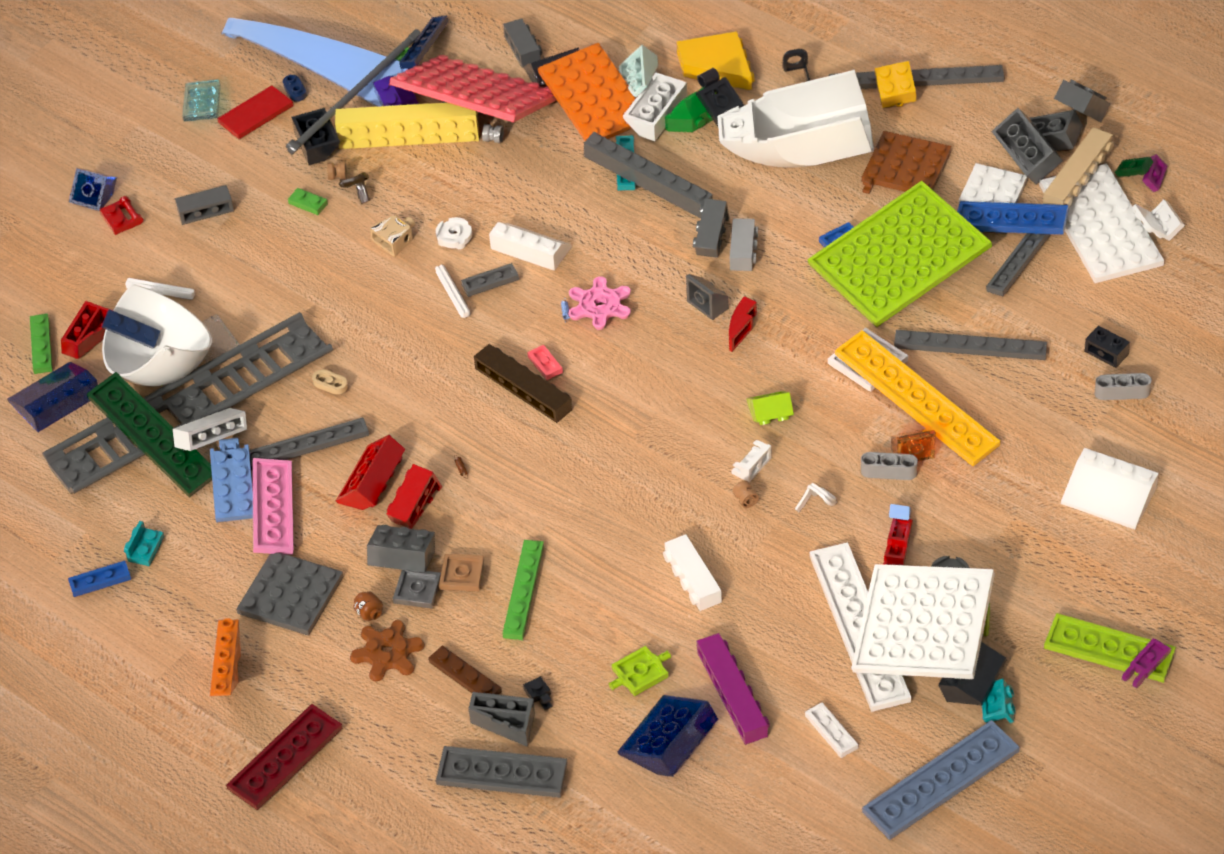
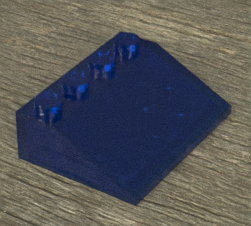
M68 362L7 398V400L37 432H40L90 402L87 398V393L98 386V382L87 369Z
M663 695L617 753L657 775L673 777L694 749L701 743L706 734L712 729L718 717L708 701Z

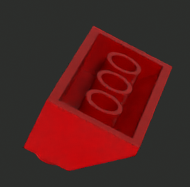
M390 435L367 445L335 501L338 504L360 510L374 507L379 501L380 493L386 489L388 479L394 475L396 465L402 461L405 448Z

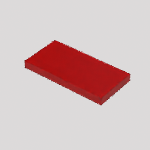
M271 85L218 117L217 120L220 125L237 139H241L294 105L292 100Z

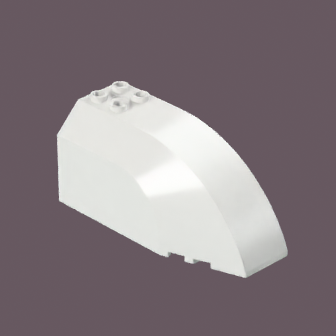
M855 70L763 93V97L755 101L751 99L747 105L741 108L737 106L718 116L720 143L736 155L763 165L784 168L808 167L874 152L868 111Z

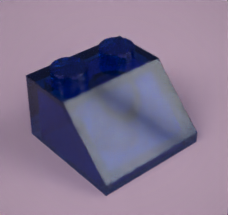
M76 168L69 203L100 211L99 209L103 208L112 197L117 177L89 169Z

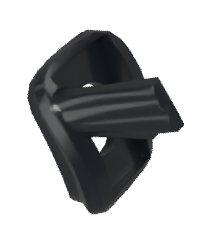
M793 49L784 53L782 60L783 70L788 72L804 69L806 82L811 80L807 69V51L804 49ZM793 56L801 57L800 61L796 63H789L788 59Z

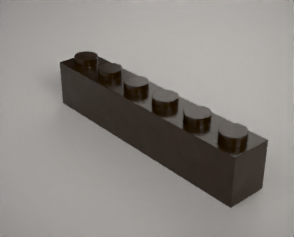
M488 344L474 355L476 370L554 422L558 423L572 411V399L569 394L562 392L554 384L548 383L540 375L533 373L528 367L518 363L513 357L504 354L499 348Z

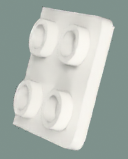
M1163 200L1152 212L1137 204L1133 206L1135 216L1144 223V229L1149 233H1155L1159 238L1163 237L1170 241L1185 226L1166 200Z

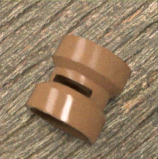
M333 162L327 163L328 180H334L335 178L346 179V162H339L338 164Z
M748 481L737 483L732 490L743 508L752 507L759 499L758 494L755 490H752V486Z

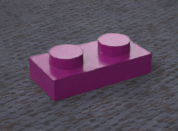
M1157 154L1151 156L1153 164L1142 179L1153 193L1159 190L1167 169V165Z

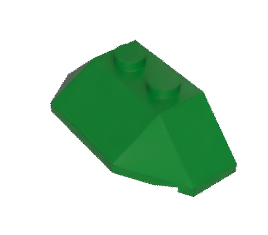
M696 92L684 98L672 110L671 114L665 117L666 130L668 132H694L713 121L695 94Z

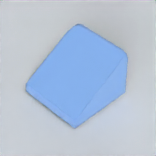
M890 504V518L909 520L911 514L909 506Z

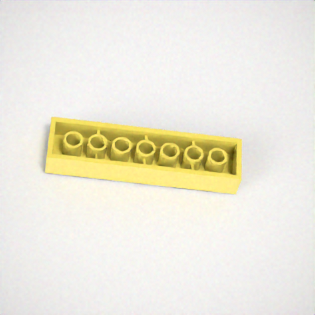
M448 102L336 109L335 126L340 140L339 149L479 141L477 111Z

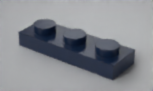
M110 309L107 311L101 327L151 349L155 347L160 334V330Z

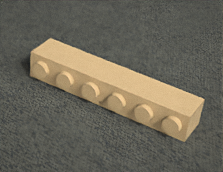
M1093 127L1044 192L1043 204L1068 205L1069 208L1074 197L1079 195L1082 186L1088 183L1091 174H1095L1099 163L1102 164L1105 155L1111 152L1114 145L1112 142L1113 134Z

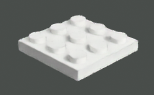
M976 163L959 198V202L1017 203L1027 182V176Z
M867 328L863 329L865 333L901 362L906 363L908 361L907 354ZM835 353L828 358L829 365L871 392L875 389L871 383L843 362Z

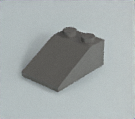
M1075 110L1030 118L1055 151L1073 149L1083 127Z

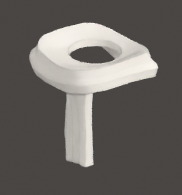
M812 483L807 486L806 492L795 509L797 512H800L811 494L813 496L819 495L829 506H834L837 501L836 497L830 492Z

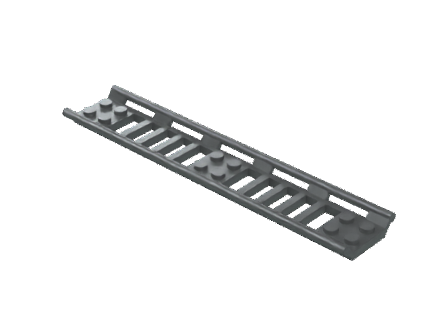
M299 312L194 369L184 378L167 384L143 398L158 413L168 410L180 423V425L176 426L179 427L234 406L333 351V347L331 344L326 345L306 324L303 315ZM288 328L289 332L260 348L258 347L257 343ZM279 348L292 363L280 368L268 353ZM239 353L241 354L242 358L211 374L210 369ZM260 358L273 373L265 377L252 362ZM245 367L257 382L249 386L236 371ZM229 376L241 391L233 395L221 379ZM193 379V385L165 400L162 399L161 396ZM212 384L225 398V400L216 405L202 391ZM109 418L97 422L42 453L50 470L70 494L77 493L145 455L130 442L117 426L114 427L113 422ZM96 433V438L67 454L64 453V449ZM116 438L128 453L119 457L107 442ZM98 447L112 461L102 468L88 454V452Z

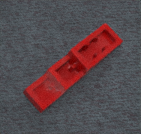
M893 518L887 538L883 565L904 566L913 524L912 519Z

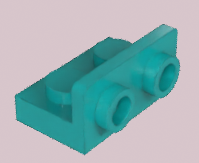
M139 521L132 530L129 542H126L124 546V553H126L128 562L150 566L164 539V533L147 529L144 522Z
M1004 679L996 680L982 705L983 720L986 723L1006 718L1009 723L1014 722V714H1016L1012 700L1014 690Z

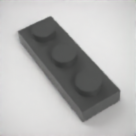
M510 263L462 279L461 284L467 296L470 297L519 280V274L513 264Z

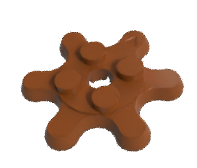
M401 620L393 621L390 629H384L382 632L374 630L371 626H365L361 631V637L367 642L366 646L353 650L350 660L355 664L362 662L370 663L372 668L369 672V678L372 681L382 680L385 672L389 669H397L402 675H410L414 671V665L407 658L409 654L423 650L425 643L419 637L404 638L402 635L405 631V624ZM383 647L392 648V650L389 652L382 651Z

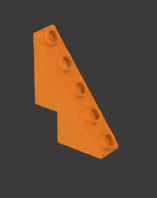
M225 618L218 620L210 696L231 695L239 683L238 661L241 658L239 619Z

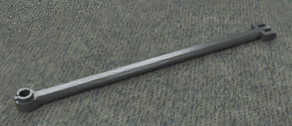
M415 29L296 141L292 139L285 146L287 151L293 155L336 114V109H342L407 47L412 45L420 35V30Z

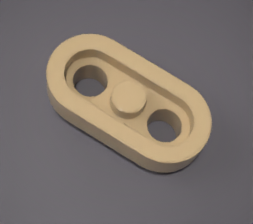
M318 370L312 376L314 386L338 395L346 392L348 389L346 378L333 372Z

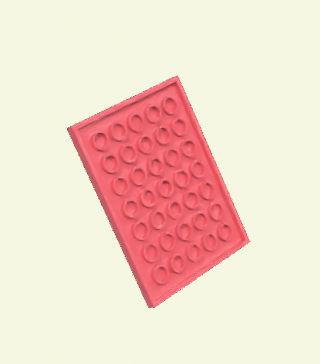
M438 55V57L414 66L405 72L398 73L390 78L389 84L510 122H516L557 100L548 87L539 86L540 84L535 82H525L522 78H512L505 73L498 74L492 69H481L475 64H465L462 60H451L445 55Z

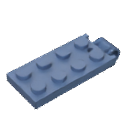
M239 438L219 440L220 451H214V448L210 449L216 522L253 518L249 446L244 445L245 448H240Z

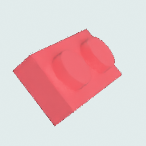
M544 345L527 352L528 358L546 381L563 373L560 364Z

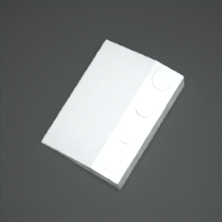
M1084 448L1077 460L1061 504L1136 529L1157 488L1159 473Z

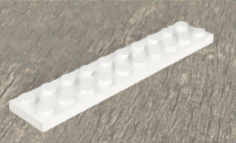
M843 543L810 551V559L853 663L868 591L849 544ZM856 673L871 712L911 702V696L902 675Z

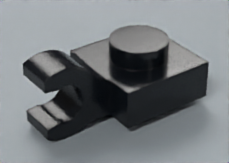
M541 676L523 684V690L529 698L534 699V703L539 701L544 710L552 708L549 702L551 701L549 696L551 695L550 688Z

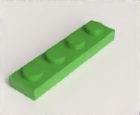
M47 313L30 316L34 374L52 372L49 315Z

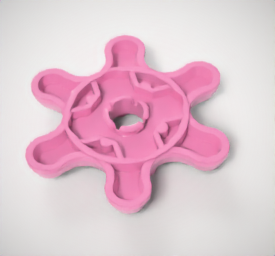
M596 277L593 280V287L589 290H583L578 287L570 289V297L578 301L579 305L571 308L568 314L572 320L589 317L593 319L592 324L595 329L602 330L609 317L614 316L621 319L629 317L630 308L621 305L620 301L628 298L631 290L627 286L610 289L606 286L607 280L604 277Z

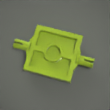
M644 646L611 664L612 670L618 678L608 683L610 689L614 690L624 685L633 696H636L668 678V672L662 666V662L671 658V654L666 650L657 656Z

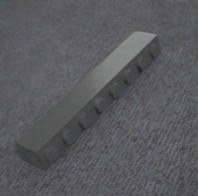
M595 132L584 142L585 158L629 181L635 182L636 185L701 218L700 206L704 205L705 198H713L712 193Z

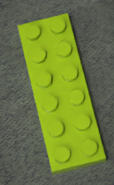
M1056 613L1044 643V649L1125 672L1133 659L1151 640ZM1168 644L1165 645L1171 648V653L1152 672L1148 679L1164 683L1176 649L1175 646Z

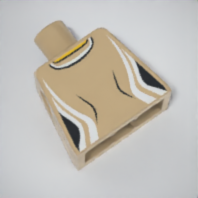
M391 216L370 227L371 240L395 257L412 241L411 228L415 226V222L411 217L402 221L396 216Z

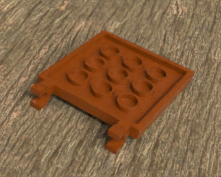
M883 131L861 178V182L864 185L863 193L870 194L873 185L906 192L920 181H923L934 190L951 153L952 146Z

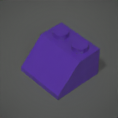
M387 76L373 82L374 91L381 106L419 104L414 92L389 85L390 78L393 76Z

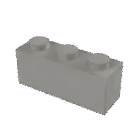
M733 219L730 270L752 271V264H756V253L753 252L757 250V240L755 237H758V227L755 226V219Z

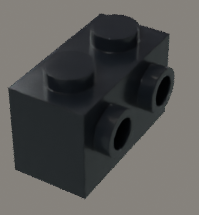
M1097 326L1085 339L1084 352L1117 368L1129 355L1130 342L1107 329Z

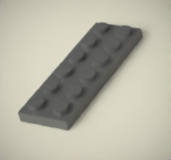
M444 746L436 777V785L561 798L568 763L566 758Z

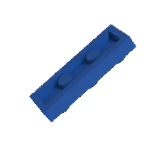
M126 561L68 578L73 597L131 580Z

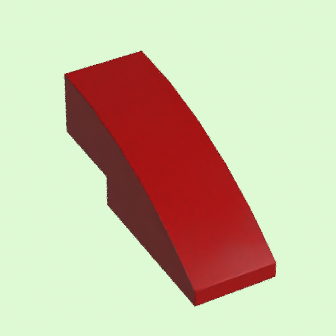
M745 296L738 303L730 320L729 351L731 352L752 331L753 318L757 315V302Z

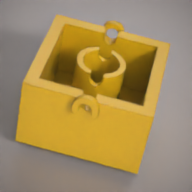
M909 61L874 68L882 108L895 105L896 107H901L905 103L917 101Z

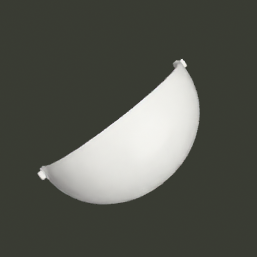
M130 284L113 311L160 330L156 345L151 349L109 330H105L102 353L104 364L110 373L117 372L125 381L133 384L160 386L178 381L196 369L207 355L212 344V337L206 326L182 305L156 291L136 284Z

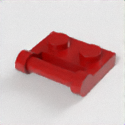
M123 196L119 201L99 209L101 216L114 235L136 227L143 222L142 216L137 214L128 196ZM125 208L132 218L127 220L121 209Z

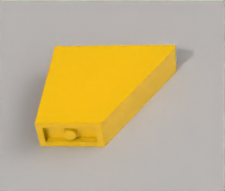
M737 31L676 41L677 56L684 77L697 79L699 74L715 68L719 73V80L726 77L732 87L752 90V82H755L754 73L750 72V61H746V49H743V40L739 38Z

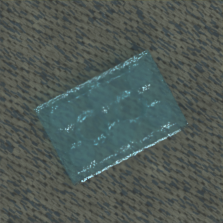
M219 79L185 83L182 114L184 122L218 118L221 86Z

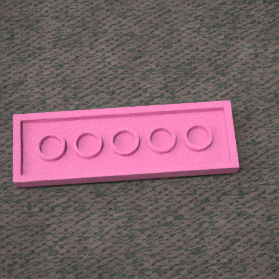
M253 458V553L293 555L292 461Z

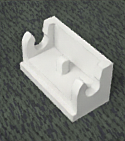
M755 440L753 444L756 446L752 447V450L740 463L735 462L733 464L735 468L732 469V474L750 482L771 459V445Z

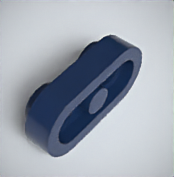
M287 75L283 78V88L292 101L300 102L306 98V89L298 76Z

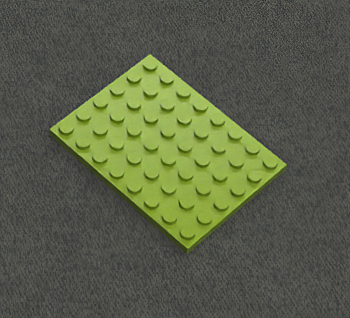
M920 181L807 260L808 264L874 326L878 327L990 249L992 242L923 181Z

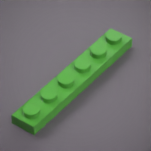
M524 540L502 633L505 639L523 640L544 549V541Z

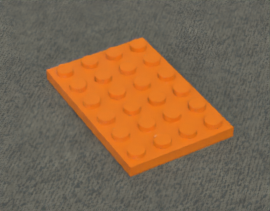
M599 42L538 68V73L584 141L593 132L609 139L632 129L623 119V115L637 97L632 95L628 89V84Z

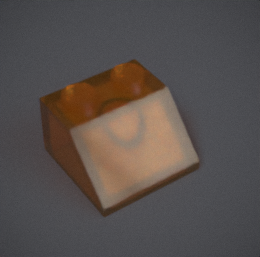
M928 428L891 436L892 453L911 454L917 458V461L933 459L935 457V430Z

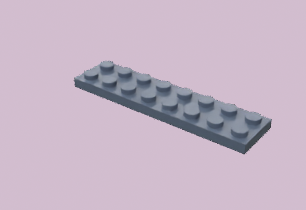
M991 720L863 806L862 813L891 840L1017 754L1020 747Z

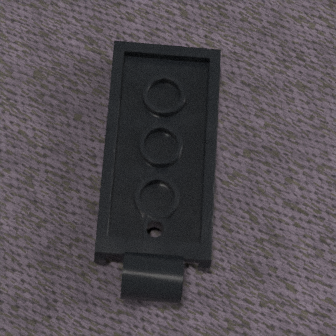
M711 68L697 76L698 83L704 89L698 90L695 94L718 127L719 115L737 106L741 108L745 105L727 78L723 77L719 80L718 71L715 68Z

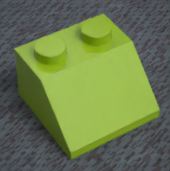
M779 391L746 398L753 421L759 422V425L769 424L771 419L778 418V421L788 420L789 416L794 415L790 392Z

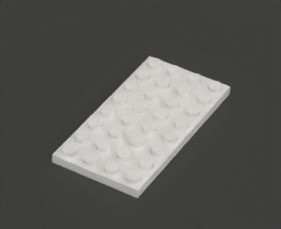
M1107 163L1097 166L1095 174H1091L1088 183L1085 186L1083 185L1079 195L1074 197L1069 207L1064 229L1094 283L1164 266V259L1148 232L1144 229L1141 220L1135 216V210ZM1056 176L1039 181V186L1043 193Z

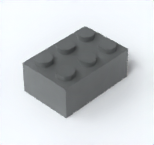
M1063 79L1054 97L1055 100L1099 122H1102L1111 103L1106 101L1107 97L1072 79L1070 82Z
M377 525L367 544V565L425 573L435 553V532L424 529L415 530L407 527L399 528L389 525Z

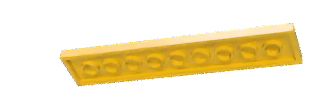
M863 330L835 350L837 357L973 467L1000 446L1001 441Z

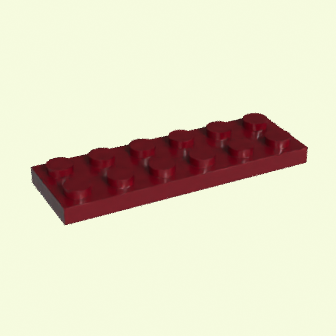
M311 704L226 784L227 790L258 811L343 729L342 724Z

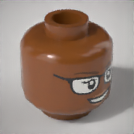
M367 591L361 592L355 597L353 608L363 620L371 621L381 616L383 603L373 592Z

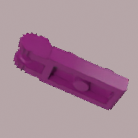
M1153 638L1130 663V666L1122 675V680L1128 681L1133 673L1137 672L1139 675L1134 679L1132 686L1138 688L1145 678L1147 679L1171 653V648Z

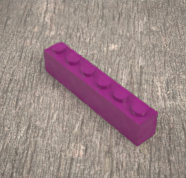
M719 633L697 640V654L744 744L746 745L768 737L769 720L767 716L762 715L759 701L754 700L751 686L746 685L743 671L738 670L736 658L733 654L729 653L727 641L723 640Z

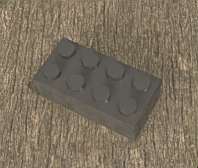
M1016 108L991 131L1023 173L1036 185L1063 161L1030 118L1019 108Z

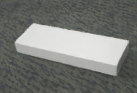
M822 702L805 711V717L840 758L858 749L857 742Z

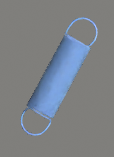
M562 301L563 319L567 320L570 318L568 302Z

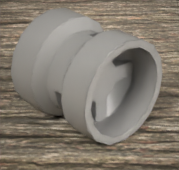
M485 124L482 133L483 141L490 142L494 140L495 143H502L504 136L503 126L497 125L492 127L490 124Z

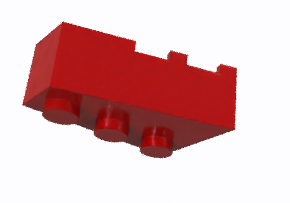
M85 300L61 338V353L80 359L104 339L106 330L101 327L109 309Z
M415 464L407 470L405 480L398 487L396 497L387 508L386 515L391 522L409 529L414 527L424 513L422 509L425 504H431L433 501L431 496L436 490L440 491L442 489V485L434 472Z

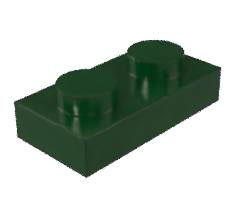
M1151 157L1122 160L1115 174L1117 177L1144 175L1149 171L1153 160Z

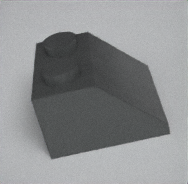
M686 275L688 303L711 320H714L729 309L728 296L724 291H720L713 283L708 282L703 277Z

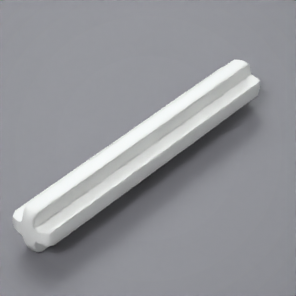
M437 266L435 268L436 274L462 318L469 317L470 310L445 266Z
M128 278L126 281L127 289L130 284H136L162 295L190 300L195 296V290L133 278Z

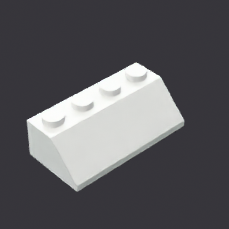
M655 73L648 86L638 95L625 112L623 119L640 137L656 141L666 127L665 117L671 114L672 110L687 97V82Z
M498 222L489 233L492 250L554 271L572 247L569 243L509 223Z

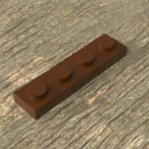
M443 645L428 658L430 664L471 693L499 695L502 692L499 685Z

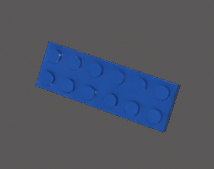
M960 201L957 212L980 232L1063 235L1069 208L1068 205Z

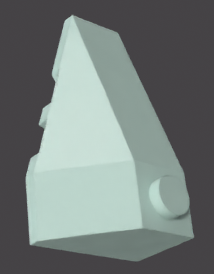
M641 45L619 66V73L628 84V89L634 97H637L648 86L658 67L657 55Z

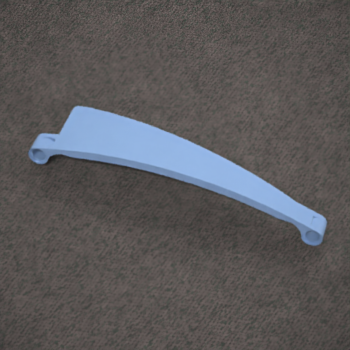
M228 18L221 33L234 39L242 37L264 47L348 91L386 58V56L326 37L249 20ZM393 60L357 96L376 107H380L381 104L375 94L373 82L387 76H396L398 73L409 69H401L400 61Z

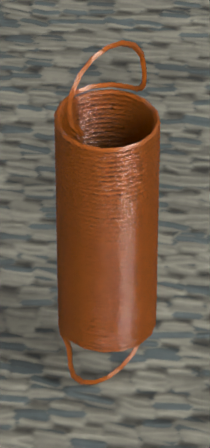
M456 458L455 464L460 475L463 476L462 472H464L465 476H468L462 458Z

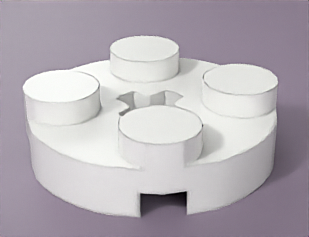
M458 217L449 218V221L445 223L443 221L440 222L436 227L438 244L447 248H465L472 238L471 226L468 225L465 219Z

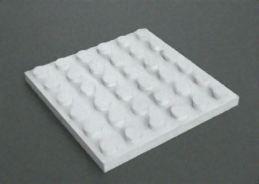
M875 564L851 667L852 671L855 673L974 679L995 575L994 570Z

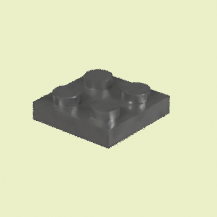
M402 570L393 596V604L432 609L439 588L441 573Z

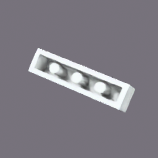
M228 408L174 428L175 447L191 451L247 430L245 411Z
M685 534L665 542L664 559L667 563L670 562L674 575L680 578L683 590L688 591L691 603L693 605L696 604L699 611L722 603L720 587L687 535Z

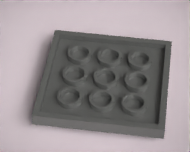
M283 553L270 554L236 609L237 614L309 636L343 579V572Z

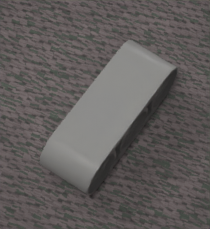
M1145 373L1100 375L1096 378L1094 395L1100 400L1144 399L1150 395L1152 379Z
M866 452L861 456V474L867 478L912 480L917 476L918 461L911 454Z

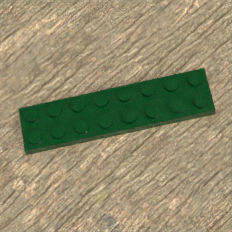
M117 372L87 393V398L189 498L212 480L211 464L196 449L189 451L176 448L173 436L174 428Z

